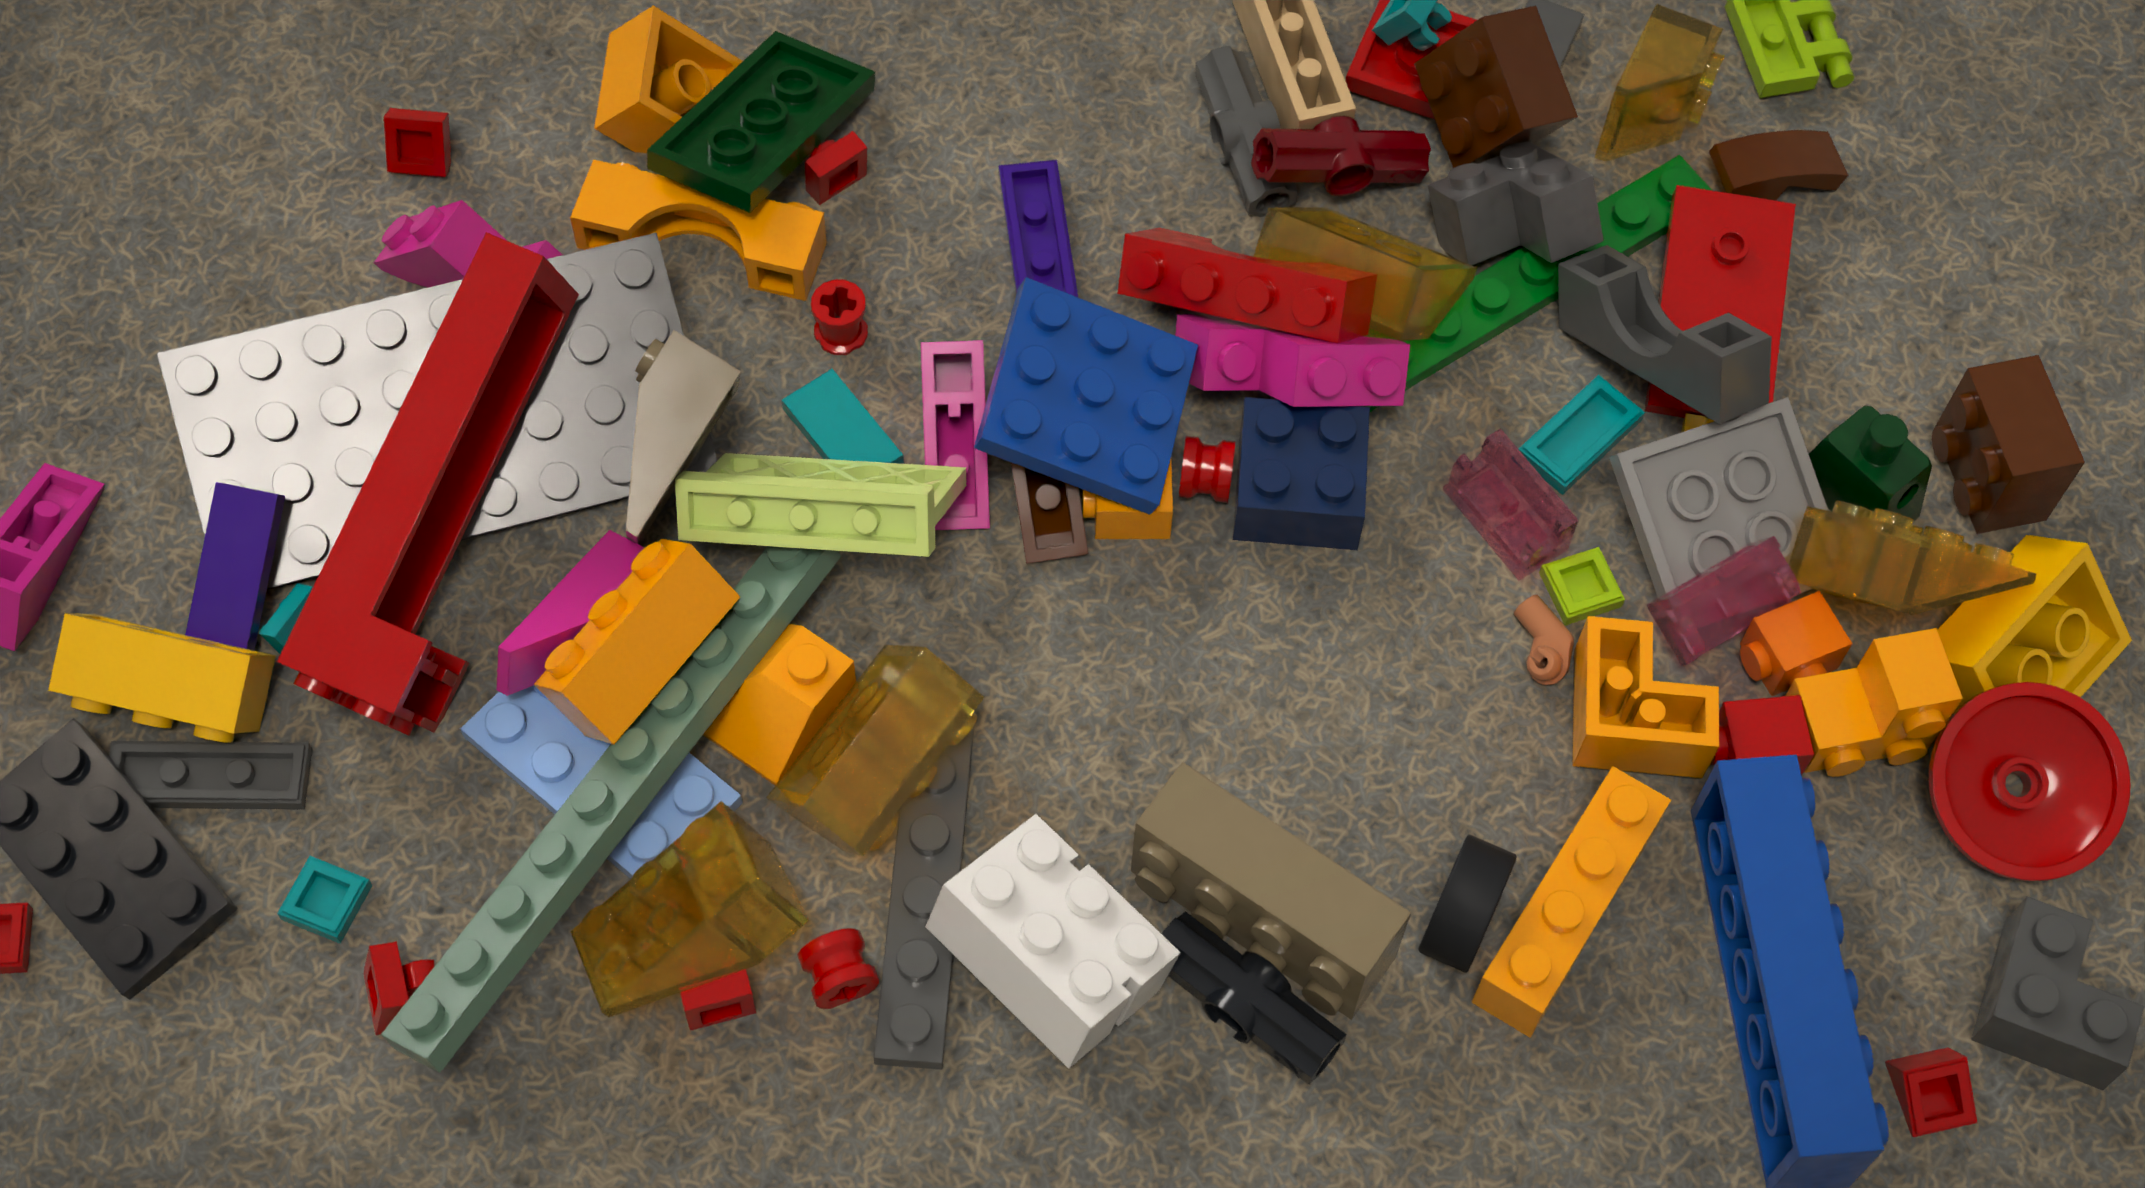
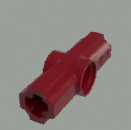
M1337 116L1322 121L1313 129H1260L1253 140L1251 165L1256 178L1260 180H1266L1267 182L1323 183L1326 192L1330 195L1347 196L1361 191L1370 183H1421L1429 172L1428 162L1431 147L1425 133L1397 130H1360L1354 118Z

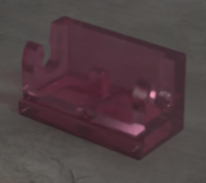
M1500 428L1486 437L1481 446V453L1474 460L1471 461L1465 453L1456 460L1449 482L1443 486V491L1518 581L1539 569L1541 565L1547 564L1569 549L1579 520Z
M1775 536L1748 544L1646 605L1681 666L1688 665L1698 659L1699 656L1748 628L1754 617L1791 603V599L1801 593L1798 581L1779 550L1781 546Z

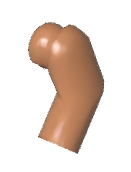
M1533 595L1522 602L1513 615L1534 638L1530 655L1526 661L1528 672L1537 683L1552 685L1562 680L1569 672L1574 637L1538 595Z

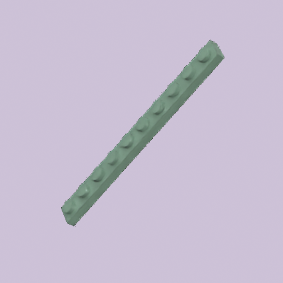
M767 546L734 588L740 596L738 601L614 745L610 744L382 1032L381 1035L395 1050L441 1073L744 683V680L841 558L839 551Z

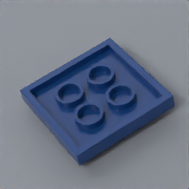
M1026 277L1017 290L974 448L1150 515L1160 504L1198 344Z

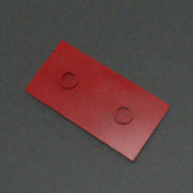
M1676 185L1672 195L1658 303L1667 317L1682 331L1730 313L1772 336L1769 403H1771L1774 398L1796 204ZM1648 382L1645 412L1685 418L1686 413L1705 416Z

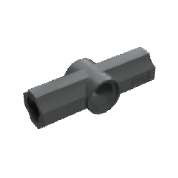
M1231 46L1211 50L1205 58L1196 62L1195 76L1210 112L1213 143H1220L1225 156L1224 158H1219L1222 164L1229 163L1248 214L1263 217L1283 212L1286 208L1296 203L1298 191L1295 183L1267 182L1266 180L1257 179L1251 165L1253 140L1260 129H1281L1275 107L1270 100L1262 101L1243 51H1235Z

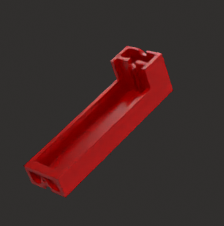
M485 233L277 660L278 663L299 672L293 683L294 685L408 736L411 735L415 724L433 733L436 731L470 664L463 659L433 647V642L416 635V632L579 296L578 292L543 255L490 233Z

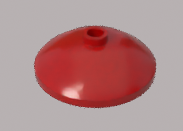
M2033 682L2012 683L1989 689L1976 695L1957 709L1948 719L1946 726L1940 731L1930 759L1928 779L1934 812L1943 831L1953 845L1979 867L2001 877L2021 881H2044L2061 878L2085 868L2101 856L2112 844L2122 827L2128 810L2131 786L2130 771L2123 746L2117 734L2101 713L2081 697L2067 690ZM2010 773L2016 774L2022 780L2023 790L2018 797L2011 795L2006 788V778Z

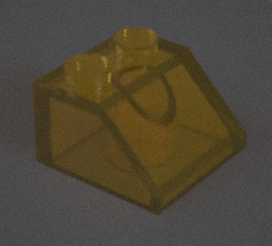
M1659 4L1655 5L1614 91L1594 158L1606 162L1680 140L1688 121L1700 124L1712 95V91L1703 87L1712 89L1725 58L1724 55L1715 52L1723 28Z

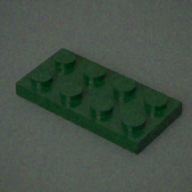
M775 31L647 149V169L751 213L874 91L875 71Z

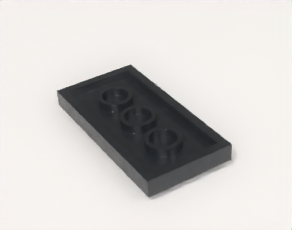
M74 718L0 780V846L122 996L131 1000L161 977L238 909L154 808L140 794L127 776L118 768L89 731Z

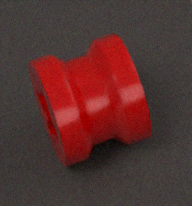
M1186 436L1179 497L1191 499L1196 494L1211 495L1215 502L1228 503L1236 441L1223 440L1217 445L1203 444L1199 437Z
M845 928L826 933L808 942L798 952V960L802 970L812 974L815 982L811 992L817 1007L821 1009L837 1007L868 995L878 986L879 978L874 966L865 963L862 956L865 942L859 930Z

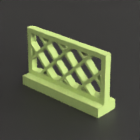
M725 453L706 472L683 471L675 478L678 540L929 557L936 548L935 526L966 487V467Z

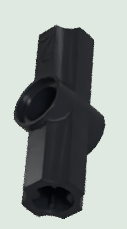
M1186 911L1181 916L1175 917L1161 933L1181 952L1168 976L1202 1002V1008L1209 1019L1215 1024L1221 1019L1237 1032L1233 1038L1241 1043H1249L1252 1040L1308 1085L1320 1076L1345 1042L1347 1034L1291 992V985L1286 977L1273 964L1253 952L1246 951L1242 955Z

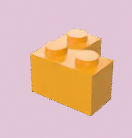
M1587 616L1574 649L1572 766L1607 770L1614 766L1621 771L1703 778L1719 748V687L1653 681V622Z
M1937 628L1873 639L1857 668L1794 679L1785 695H1800L1814 751V756L1804 773L1825 769L1830 777H1839L1856 772L1865 765L1866 761L1887 758L1891 765H1903L1922 758L1927 754L1928 748L1939 732L1946 726V722L1963 699Z

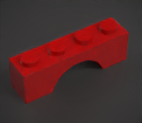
M1153 228L1125 234L1117 294L1338 344L1368 335L1378 274L1323 262H1291L1243 255L1212 244L1211 238L1164 228Z

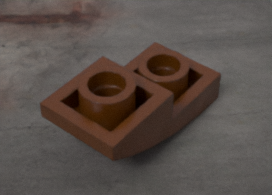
M1787 130L1753 134L1714 144L1709 151L1726 193L1776 201L1788 186L1836 191L1849 176L1827 131Z

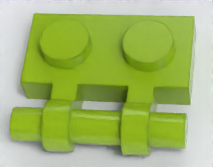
M1727 0L1725 10L1759 98L1815 89L1820 77L1818 69L1821 72H1827L1834 88H1842L1853 82L1854 74L1850 67L1853 56L1846 40L1839 38L1833 25L1836 14L1830 0H1798L1794 2L1790 0ZM1802 28L1804 31L1811 32L1814 42L1807 43Z

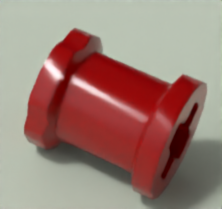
M833 279L824 282L814 291L811 297V312L816 321L814 325L815 340L820 343L825 352L833 355L850 354L853 350L861 348L868 337V325L862 319L866 312V298L862 289L853 282L843 279Z

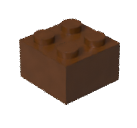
M1536 6L1481 17L1414 63L1422 90L1428 99L1441 134L1443 146L1447 150L1453 168L1464 164H1479L1499 156L1501 150L1511 144L1520 142L1534 144L1578 117Z
M2039 355L1967 368L1932 431L1934 453L1940 462L1948 463L1955 480L1953 496L1956 507L1963 516L1969 515L1976 534L2047 521L2085 463Z

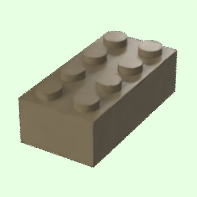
M1184 762L1179 765L1135 823L1131 872L1137 875L1135 877L1137 885L1147 895L1157 901L1166 903L1170 898L1191 911L1190 915L1216 933L1221 939L1226 935L1247 949V952H1253L1268 960L1281 973L1302 986L1304 998L1319 1011L1331 1016L1336 1015L1339 1011L1352 1020L1395 960L1411 915L1410 911Z

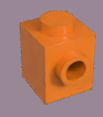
M1817 591L1754 617L1740 642V657L1747 674L1754 681L1762 680L1770 695L1774 696L1789 690L1794 679L1837 670L1853 643L1821 592Z

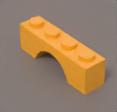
M594 159L570 216L577 248L583 250L652 233H657L659 241L683 234H698L712 237L729 246L740 257L746 269L749 288L803 301L807 300L827 244L824 212L813 210L805 204L798 202L782 203L764 199L749 213L660 174L642 171L628 163L612 164Z
M1612 766L1483 975L1471 1003L1531 1038L1607 907L1623 882L1627 879L1657 829L1671 799Z

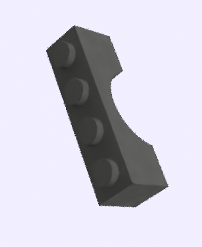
M1608 245L1559 263L1560 329L1719 424L1735 420L1742 414L1769 403L1772 336L1730 313L1685 331L1680 330L1660 307L1652 290L1646 266Z

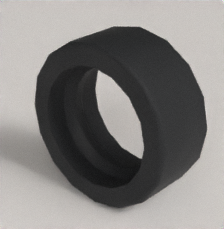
M1467 835L1418 951L1460 971L1468 972L1502 896L1517 855L1475 836Z

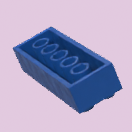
M1797 754L1720 760L1713 767L1690 812L1766 1188H1847L1884 1151L1889 1131L1885 1110L1881 1103H1874L1868 1078L1873 1072L1871 1045L1865 1035H1859L1854 1010H1856L1858 1005L1856 978L1851 969H1844L1839 947L1844 935L1842 914L1837 904H1830L1825 884L1829 875L1828 851L1822 840L1815 839L1811 820L1815 812L1813 785L1809 778H1802Z

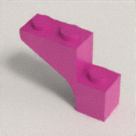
M463 200L438 208L432 205L420 214L410 217L404 214L388 227L381 240L386 246L374 261V264L382 271L407 282L432 287L464 278L486 232L504 240L506 239ZM547 240L522 246L543 255L546 259L563 255Z
M1177 315L1175 336L1198 344L1189 384L1203 391L1259 390L1293 407L1404 405L1410 344L1403 341L1362 336L1337 344L1213 315Z

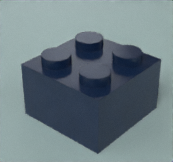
M1245 397L1239 437L1233 540L1358 550L1365 520L1370 407H1293L1280 400Z

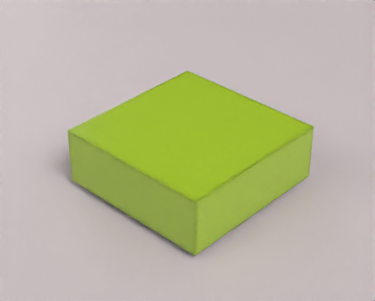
M1599 547L1541 565L1539 574L1565 626L1587 619V616H1596L1621 608L1624 604L1625 598Z

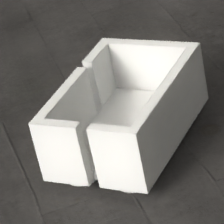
M1035 814L943 884L925 927L1069 1069L1106 1038L1115 1024L1119 1027L1160 990L1181 952L1089 864L1079 871L1074 866L1078 854Z

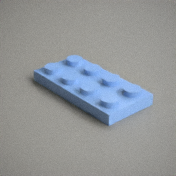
M535 686L509 696L498 692L460 728L463 737L554 815L610 746L609 743L586 737ZM688 753L611 852L607 860L647 894L652 896L742 804L741 795L692 754Z

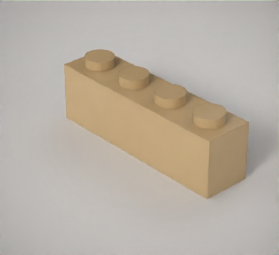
M1232 0L1269 100L1273 103L1277 112L1281 129H1313L1322 121L1332 117L1349 116L1355 118V104L1314 0Z

